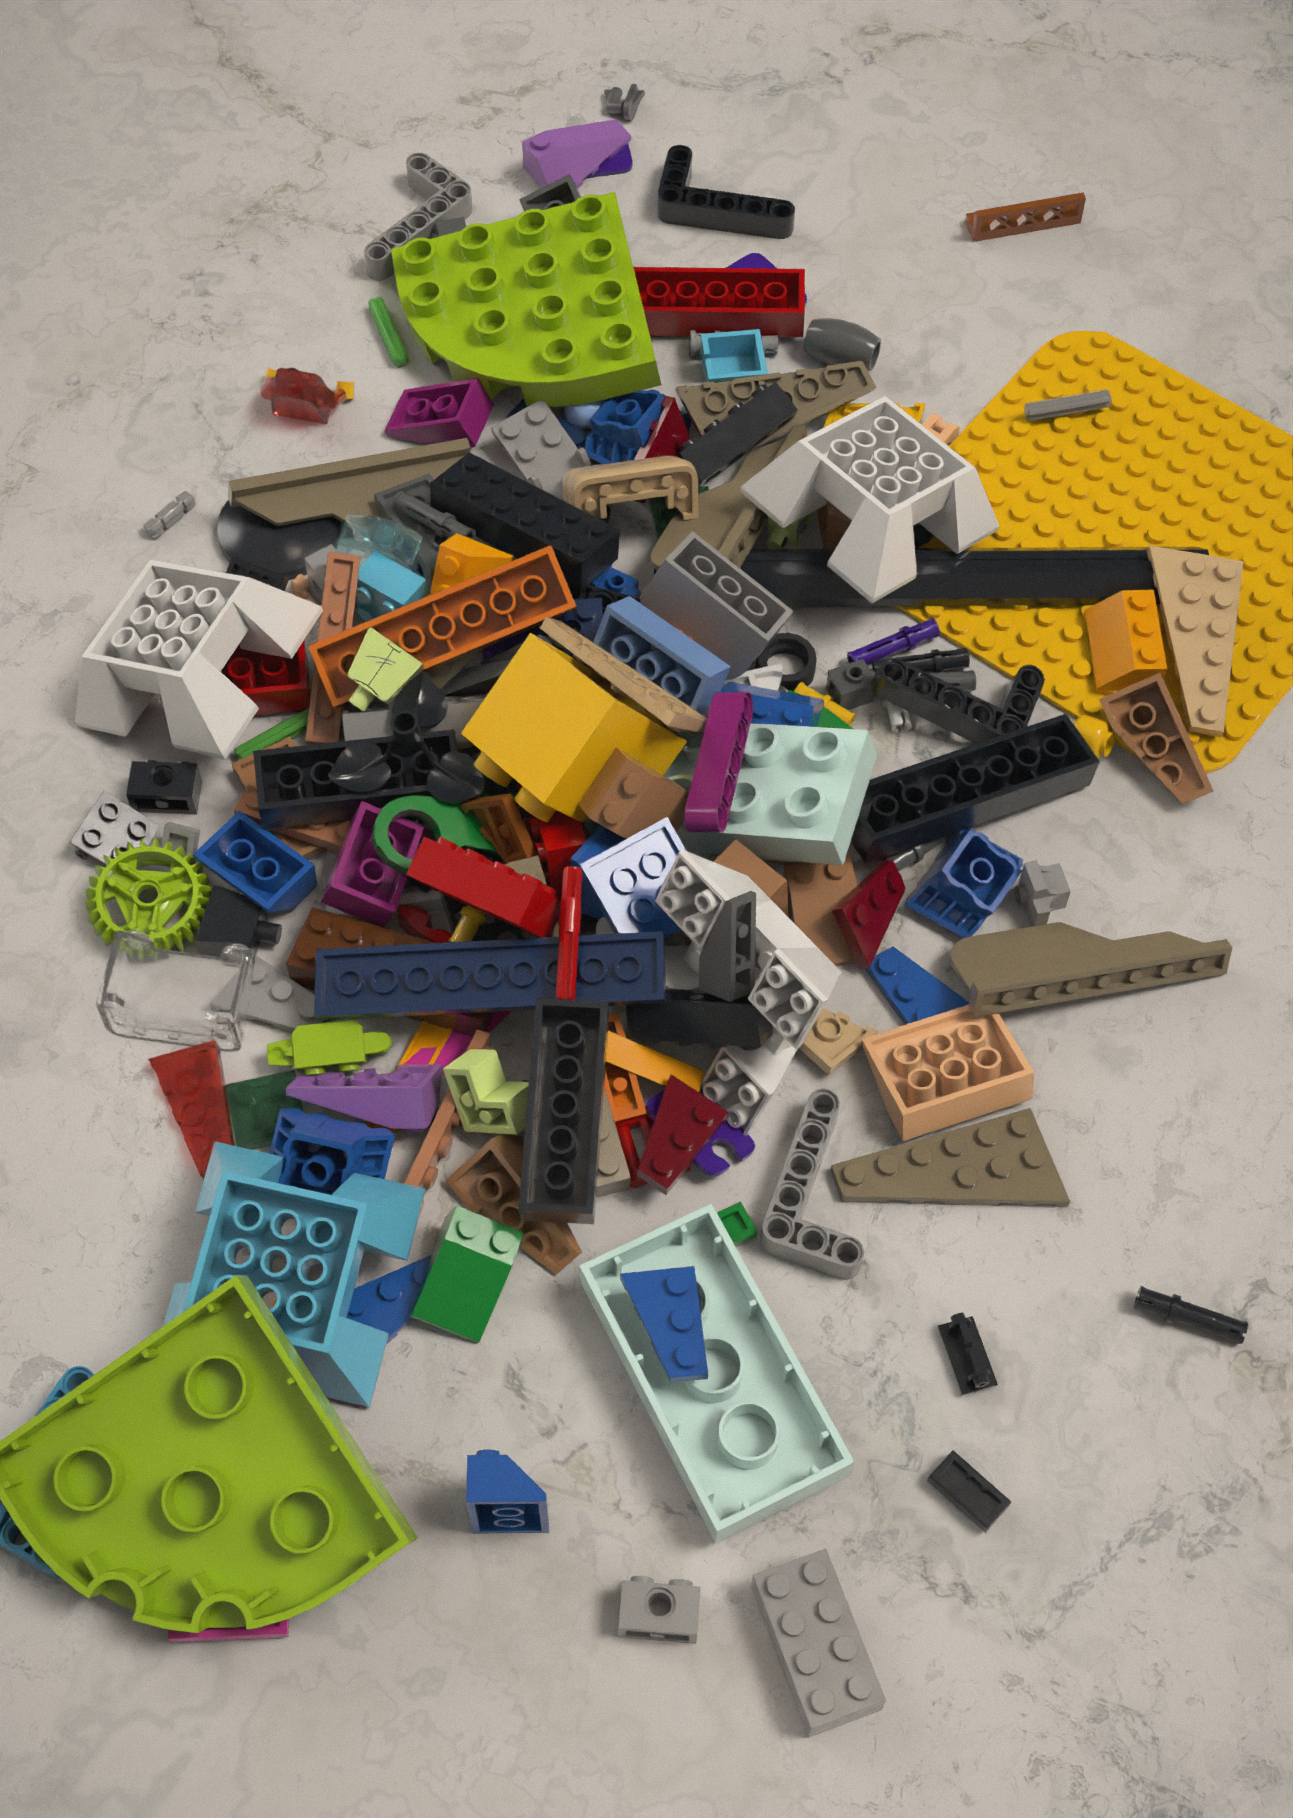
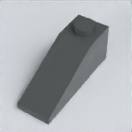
M749 891L725 902L699 957V990L728 1002L750 994L755 986L756 892Z

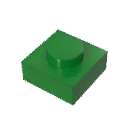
M741 1201L717 1212L735 1247L757 1237L758 1231Z

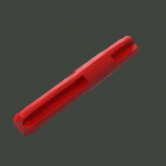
M568 866L563 869L558 932L556 999L575 1000L582 904V869L579 867Z

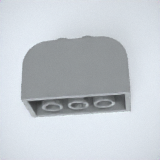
M693 531L663 561L644 589L640 602L643 606L676 629L682 630L686 636L692 637L699 645L730 665L731 668L726 679L737 678L744 674L794 612Z

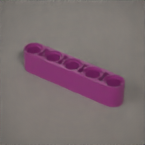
M718 692L713 695L685 807L684 821L688 832H724L727 827L753 716V699L750 692Z

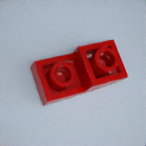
M399 904L397 908L399 925L406 934L436 943H447L451 939L452 934L439 928L434 930L432 928L431 915L425 910L416 906L407 907Z

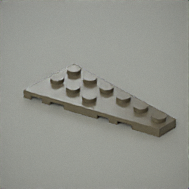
M863 361L828 365L826 368L812 370L800 369L796 370V372L756 375L718 383L713 381L689 387L687 385L677 386L675 391L697 433L701 437L705 434L703 430L716 419L719 422L729 416L727 412L739 402L746 404L753 398L751 394L763 384H766L768 387L776 381L798 411L794 419L751 450L753 451L790 433L795 424L806 425L874 391L876 385Z

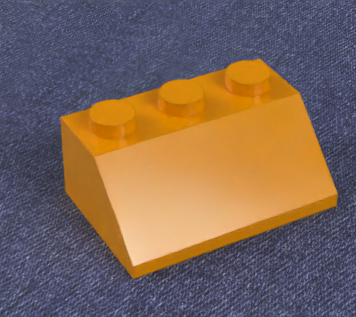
M456 533L439 546L430 595L512 562L513 555Z
M1122 590L1085 609L1084 617L1096 692L1119 691L1158 673H1161L1164 679L1167 664L1154 590Z

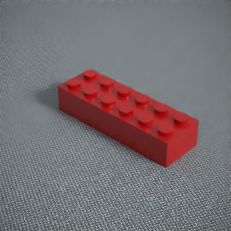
M633 267L650 335L689 336L690 330H695L696 333H714V331L731 332L760 329L761 336H804L805 269Z

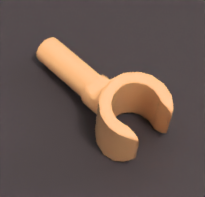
M299 574L291 582L292 595L319 605L308 592L310 590L308 578Z

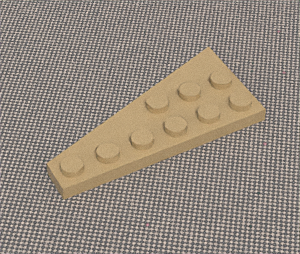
M1149 545L1147 550L1148 559L1153 567L1154 585L1159 593L1160 611L1169 649L1172 650L1175 662L1173 667L1182 692L1180 697L1188 731L1221 737L1224 732L1243 561Z
M549 617L545 618L540 629L549 635L555 642L554 645L562 649H568L573 653L575 659L590 666L599 675L612 683L610 688L625 697H631L637 702L636 705L639 708L656 716L666 726L677 732L683 730L693 735L694 731L704 733L707 722L705 716L562 621Z

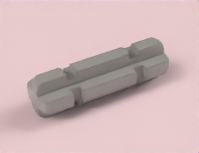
M187 491L179 494L176 497V502L172 500L154 515L155 519L150 518L143 524L145 533L152 539L164 532L162 529H168L184 515V510L188 512L195 506L196 503L192 495Z

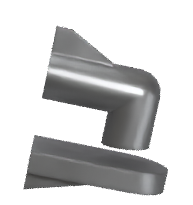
M631 84L625 101H620L623 91L619 87L605 89V111L609 114H624L626 120H633L641 99L645 95L644 90H638L637 84Z

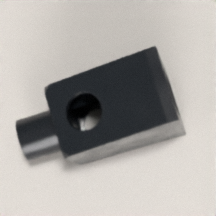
M214 885L195 942L201 957L251 959L254 954H257L261 941L272 944L279 943L282 925L267 922V912L245 895Z

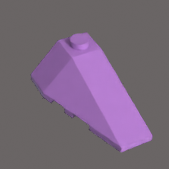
M617 119L546 130L522 141L523 167L541 188L569 174L577 188H579L583 184L582 180L590 173L594 175L599 170V165L605 159H611L631 141V135Z

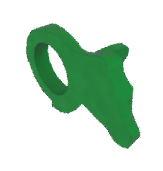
M485 789L479 797H487L490 795ZM413 795L401 797L385 805L373 825L372 843L377 854L385 865L400 874L407 873L413 859L404 857L394 849L388 837V827L393 820L403 816L418 817L426 822L434 831L436 840L440 836L457 844L460 848L489 852L503 860L497 853L494 845L479 831L484 825L472 810L467 814L462 810L460 804L463 802L447 804L428 796Z

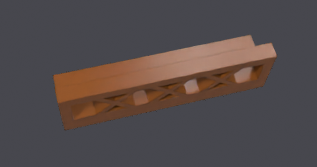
M1084 192L978 210L973 213H967L965 223L973 242L1080 224L1086 197Z

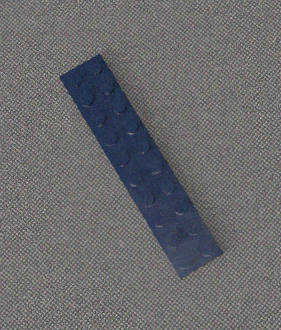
M664 932L579 936L575 1000L608 1002L609 1006L666 1003ZM559 937L316 949L314 1017L317 1020L535 1010L536 998L556 999Z

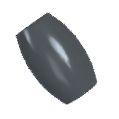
M834 318L813 319L804 339V351L819 362L826 365H836L863 361L868 371L874 368L881 348V339L868 329L856 323Z

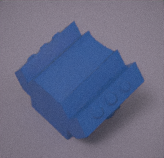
M640 390L607 399L589 420L593 430L586 437L585 450L588 457L598 461L600 464L634 460L639 448L646 447L652 434L649 428L653 420H659L664 410L661 403L666 395L661 394L657 390ZM680 410L687 431L690 433L691 419L687 413Z
M972 828L955 832L950 836L947 845L937 854L934 863L927 873L919 880L916 889L906 898L905 905L962 938L970 937L981 927L985 919L995 912L1022 872L1020 868L1023 865V859L991 842L986 835L975 832Z
M299 1108L280 1109L269 1154L286 1158L278 1183L332 1195L353 1173L385 1179L395 1134L387 1128H369L363 1122H346L324 1116L322 1113L305 1114Z

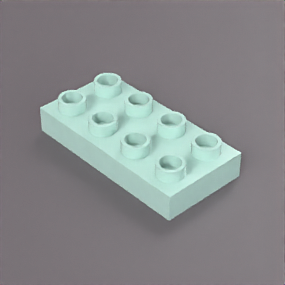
M751 723L725 831L688 832L684 821L676 833L686 851L720 855L736 839L762 859L843 865L877 758V752L869 731ZM683 730L680 732L675 731L687 743L663 776L690 791L704 733L694 731L693 735ZM590 818L583 821L590 836L600 826L599 823Z
M712 1203L579 1265L580 1282L715 1544L851 1475L855 1463ZM688 1266L695 1267L708 1379L669 1382L651 1345L646 1329L637 1316L632 1300L627 1290L623 1287L620 1280L621 1273Z

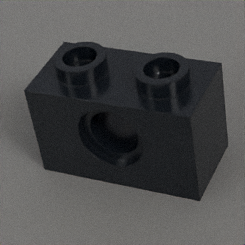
M155 760L132 761L126 791L130 807L138 812L197 814L202 786L198 764L187 761H178L176 763L157 762Z

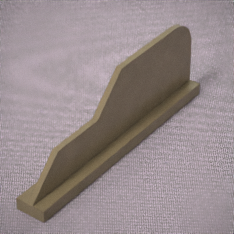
M795 424L787 438L750 451L732 482L699 493V518L683 520L678 509L651 551L653 567L658 570L663 561L693 531L740 568L768 521V515L739 492L740 487L796 442L807 437L806 425Z
M463 438L229 481L228 498L231 507L241 506L276 526L332 516L376 541L400 537L375 504L374 494L429 473L433 479H436L469 453L470 445L468 439Z
M1062 922L966 937L953 946L950 963L970 996L969 1009L974 1017L1227 974L1233 947L1227 939L1203 943L1170 931L1111 940Z

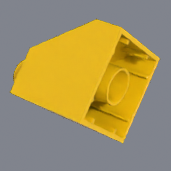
M532 633L528 635L461 732L463 736L482 751L473 765L488 778L503 787H507L514 778L522 785L514 800L530 814L548 823L556 810L580 822L588 819V816L578 804L616 747L664 775L687 741L666 726L656 716L639 708L636 705L637 702L631 697H625L611 689L612 683L599 675L598 672Z

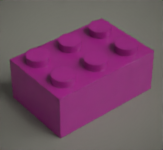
M361 801L350 819L321 903L384 928L396 911L407 875L400 874L385 865L377 854L372 843V830L375 820L382 809ZM401 817L396 818L388 827V837L391 845L399 854L413 859L424 827Z

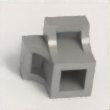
M1037 860L1024 863L1018 885L1015 886L1016 900L1019 905L1024 906L1031 926L1047 924L1050 912L1066 908L1071 893L1060 863L1041 866Z

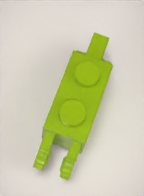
M355 1020L300 1025L292 1032V1038L267 1044V1059L269 1066L295 1067L297 1071L304 1070V1076L324 1074L325 1068L339 1067V1072H352L360 1070V1064L367 1063V1056L380 1055L381 1053H388L389 1050L391 1051L393 1042L391 1036L385 1032L364 1033V1028Z

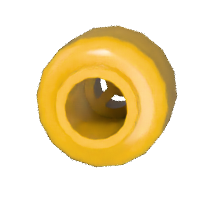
M1088 715L1080 716L1073 723L1099 760L1102 757H1108L1115 743V733L1112 732L1110 724Z

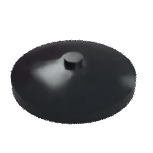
M228 499L218 517L217 535L222 553L228 562H230L232 556H236L292 580L299 574L307 575L304 558L331 544L337 549L341 537V521L330 516L276 526L241 506L231 507Z

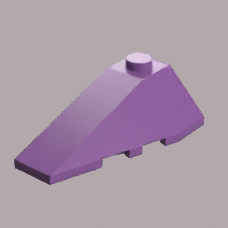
M442 1064L396 1066L397 1072L378 1074L375 1068L364 1069V1072L356 1073L348 1078H345V1074L342 1072L297 1076L286 1088V1095L391 1129H404L407 1133H417L427 1129L437 1114L443 1072Z

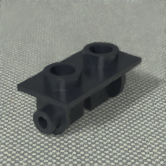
M963 1312L957 1313L950 1317L951 1322L938 1325L962 1395L998 1386L973 1316L966 1318Z

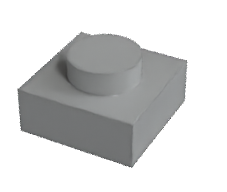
M168 822L164 824L161 847L164 848L166 843L170 841L173 846V852L182 846L185 850V856L191 853L194 854L198 849L200 829Z

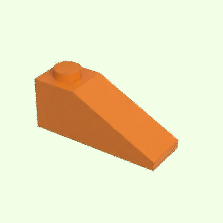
M619 1013L609 1015L608 1031L625 1037ZM606 1062L604 1087L615 1123L646 1115L636 1074Z

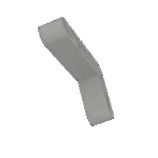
M418 152L409 155L406 159V169L409 187L425 198L426 201L367 244L364 249L367 275L373 280H385L395 273L391 253L392 248L404 246L415 238L431 239L432 234L437 233L436 221L460 217L467 219L472 214L470 185L425 153Z
M821 1088L812 1092L806 1103L763 1220L760 1243L764 1251L772 1256L839 1279L848 1280L857 1276L861 1269L864 1257V1248L861 1242L852 1236L802 1219L839 1111L840 1101L835 1092L830 1089ZM822 1106L828 1108L831 1112L822 1114L817 1112L815 1108ZM809 1136L815 1137L819 1140V1143L808 1144L804 1141V1138ZM796 1167H802L806 1169L809 1173L806 1175H797L792 1171V1169ZM785 1198H791L797 1202V1205L787 1207L780 1201ZM777 1229L783 1231L786 1236L776 1239L770 1236L768 1232ZM813 1241L821 1248L811 1251L806 1249L803 1244ZM848 1253L854 1257L855 1261L845 1263L838 1258V1255Z

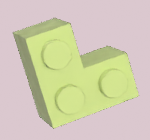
M470 1049L443 1068L465 1132L517 1135L525 1128L529 1082L506 1081L496 1050Z

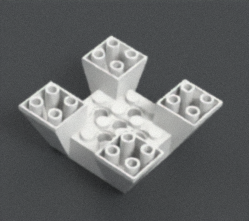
M886 396L799 440L743 484L739 491L782 528L827 504V500L851 519L852 522L830 557L827 566L871 603L876 602L916 578L913 525L920 523L956 554L999 529V523L975 467Z
M150 560L81 657L75 723L80 727L126 737L153 696L159 694L162 697L171 742L175 748L226 759L259 708L223 675L221 670L238 645L244 650L292 659L323 612V608L320 605L250 577Z
M683 850L678 852L655 900L692 940L690 946H665L666 989L699 990V957L725 902L749 891L756 892L755 986L748 1000L772 1024L773 1035L762 1047L756 1050H743L740 1046L730 1045L720 1048L700 1087L703 1089L705 1097L714 1103L718 1102L723 1109L729 1112L727 1117L728 1123L734 1128L742 1127L745 1130L743 1134L746 1136L751 1133L794 1054L801 1047L826 1004L842 972L747 875Z

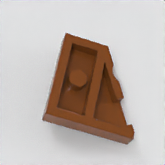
M511 793L473 798L460 804L465 814L472 810L484 826L479 831L494 845L497 853L506 863L537 856L531 836L525 827L518 805Z

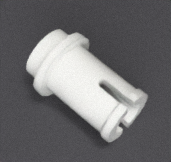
M884 700L883 705L888 709L892 732H898L897 726H899L900 733L910 730L912 724L908 711Z

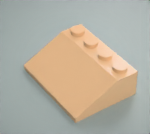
M969 1005L861 1039L888 1115L902 1141L1033 1099L1034 1071L999 1013L974 1017L969 1009Z

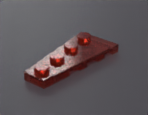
M215 1040L149 1058V1062L159 1079L162 1091L172 1108L174 1118L184 1135V1140L198 1172L203 1179L214 1142L235 1146L220 1046Z

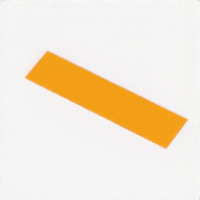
M608 1031L606 1062L664 1086L667 1085L670 1074H672L696 1091H700L705 1071Z

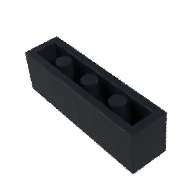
M776 381L768 387L766 384L761 385L751 394L753 398L746 404L742 402L737 403L727 412L729 416L722 422L716 419L703 430L705 432L703 436L697 440L692 437L679 448L681 452L678 458L691 462L695 467L698 475L699 489L794 419L798 409Z
M666 989V1003L625 1005L629 1039L642 1040L646 1044L667 1041L674 1042L678 1046L699 1043L707 1044L710 1048H722L730 1045L740 1046L743 1050H756L762 1047L773 1035V1027L748 1000L750 994L728 1002L702 990Z

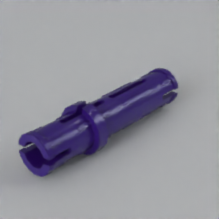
M929 618L912 627H901L899 632L847 652L848 662L852 663L864 659L866 665H870L873 660H882L903 650L912 651L916 648V645L939 637V626L934 618Z

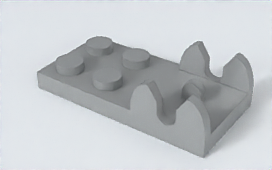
M537 401L491 427L492 434L523 479L563 501L562 481L565 474L575 468L590 466L586 450L582 447L580 449L576 447L545 401Z

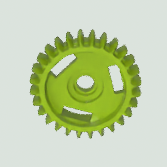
M156 838L152 846H147L144 839L140 840V847L134 848L131 842H128V851L123 853L115 847L116 857L111 859L104 855L106 867L95 865L98 877H89V883L92 888L85 889L88 899L85 902V907L95 934L102 936V941L106 946L112 943L113 950L116 953L124 948L128 958L132 956L134 951H138L142 961L147 952H151L154 960L157 961L159 951L164 950L167 956L171 957L172 947L176 946L180 951L184 950L183 940L186 939L194 943L195 939L192 931L198 932L212 892L209 886V877L207 874H204L203 865L196 863L193 853L185 856V850L182 846L173 852V846L170 841L162 848ZM159 865L170 868V872L137 870V868ZM145 889H154L157 891L158 896L151 903H143L138 899L139 894ZM116 899L126 920V925L119 927L112 921L106 908V902ZM183 904L187 905L189 908L180 921L172 927L165 929L166 925Z

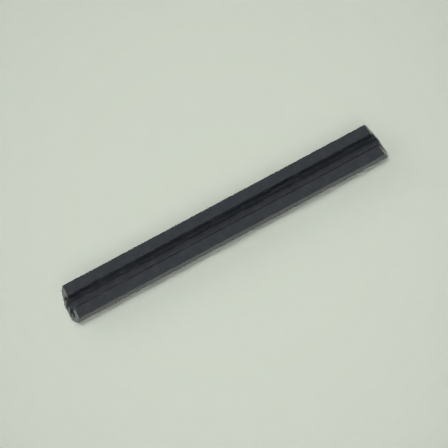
M1195 546L1163 547L1209 555L1208 549ZM1148 547L967 548L958 554L950 548H915L916 578L874 603L868 601L827 566L835 549H751L740 567L742 571L788 607L1095 605L1122 590H1154L1156 604L1161 603L1158 589L1154 585L1153 567L1147 554Z

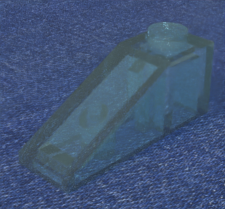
M347 514L337 544L369 554L377 551L391 560L413 565L423 536L403 523L381 517Z

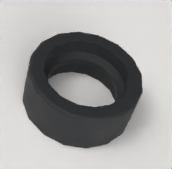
M788 632L777 633L757 657L755 669L767 667L768 659L776 654H793L802 659L805 666L803 670L795 674H783L780 686L793 692L800 682L809 686L813 682L817 658L814 647L800 635Z

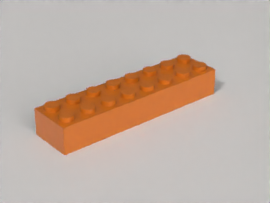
M550 545L311 644L308 648L332 706L339 709L351 704L348 700L359 685L349 678L347 674L370 627L423 663L425 667L421 672H428L542 625L546 617L556 619L578 609L553 548Z

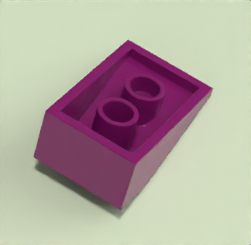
M478 378L404 389L384 432L387 436L426 445L467 438L470 448L476 447L494 403Z

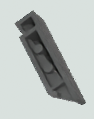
M537 635V637L552 646L555 642L549 636ZM523 643L482 661L479 666L464 668L441 690L444 696L490 692Z

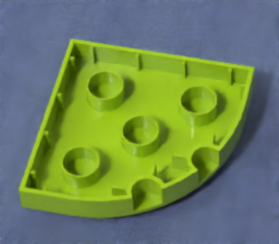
M615 192L600 196L595 194L584 195L575 202L545 210L529 209L517 217L486 225L474 223L466 226L459 232L431 239L415 238L404 246L391 249L399 297L414 339L432 364L439 359H444L447 362L454 382L478 378L490 399L493 400L502 389L510 386L521 387L526 406H530L537 401H545L548 407L585 404L662 385Z
M235 1275L0 1441V1500L34 1551L58 1576L82 1595L92 1598L102 1594L115 1603L135 1611L132 1618L133 1621L162 1629L200 1633L207 1628H237L246 1626L248 1630L287 1620L322 1604L342 1592L418 1539L248 1276Z

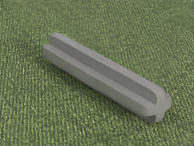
M1100 390L1025 404L1024 415L1026 420L1033 421L1108 408L1111 404V396L1108 390Z

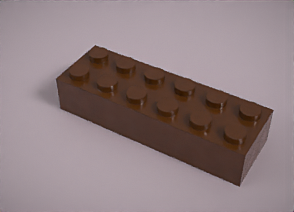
M312 907L289 955L286 966L290 979L304 988L315 990L316 949L428 944L436 942ZM495 1012L403 1017L420 1022L427 1021L430 1024L445 1029H452L454 1032L473 1037L477 1029L487 1032Z

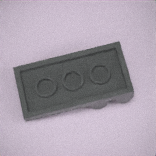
M430 473L374 494L375 504L408 547L414 570H423V577L426 579L427 588L429 589L432 585L439 546L449 538H441L435 533L434 529L394 509L392 502L394 496L399 491H405L407 494L430 506V483L434 480ZM475 536V541L483 543L480 538Z

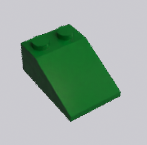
M456 1205L444 1219L410 1317L478 1344L513 1266L523 1232Z

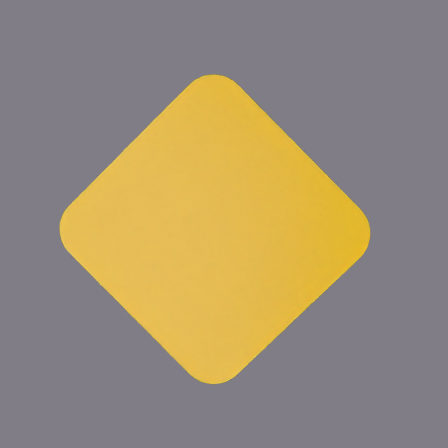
M1073 331L1057 335L1046 342L949 445L952 450L975 467L999 523L998 531L969 548L1195 546L1208 549L1210 556L1243 561L1224 732L1221 737L1188 731L1180 697L1182 692L1173 667L1175 662L1172 650L1169 649L1160 604H1156L1167 664V671L1163 680L1205 773L1215 772L1227 766L1239 755L1293 687V436L1130 344L1111 336L1107 332ZM1100 390H1108L1111 396V404L1108 408L1033 421L1026 420L1024 415L1025 404ZM933 536L927 544L924 543L919 548L949 547L936 536ZM1093 605L894 606L920 623L929 618H934L940 629L939 635L960 648L967 647L970 654L1013 679L1020 667L1024 665L1036 666L1042 671L1045 678L1039 695L1041 698L1075 719L1088 715L1109 723L1099 699L1116 692V690L1096 692L1084 617L1085 609ZM1115 733V743L1136 756Z

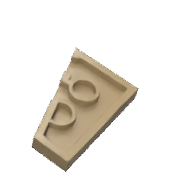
M823 1008L799 1049L829 1076L863 1049L862 1038L878 1034V1031L869 1026L864 1029L850 1022L849 1016L838 1012L836 1015Z

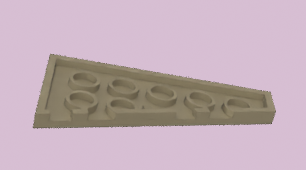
M1031 1108L831 1165L830 1170L842 1202L886 1203L887 1200L909 1201V1204H923L924 1201L942 1202V1204L998 1206L1000 1203H1022V1206L1055 1204V1207H1068L1070 1204L1067 1192Z

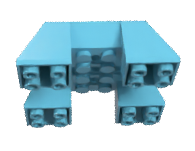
M214 1142L195 1210L197 1214L210 1216L192 1282L174 1285L163 1326L235 1275L248 1276L262 1299L270 1292L276 1293V1304L269 1310L325 1396L370 1407L389 1333L347 1319V1314L364 1251L408 1261L426 1189L353 1173L332 1195L278 1183L285 1157ZM289 1219H296L297 1227L295 1231L290 1235L283 1236L281 1231L283 1224ZM249 1247V1259L245 1263L237 1265L236 1255L238 1251ZM286 1255L287 1264L285 1268L278 1273H273L272 1263L274 1259L278 1256ZM315 1264H322V1276L316 1281H309V1269Z

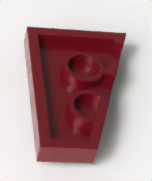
M664 397L661 403L664 410L659 420H653L649 428L652 434L646 447L639 448L634 460L660 456H679L681 452L679 448L690 439L675 397ZM647 499L634 500V502L645 503Z
M893 859L882 861L832 910L859 969L870 968L906 889Z
M670 1074L638 1167L637 1176L667 1195L727 1120L729 1112Z

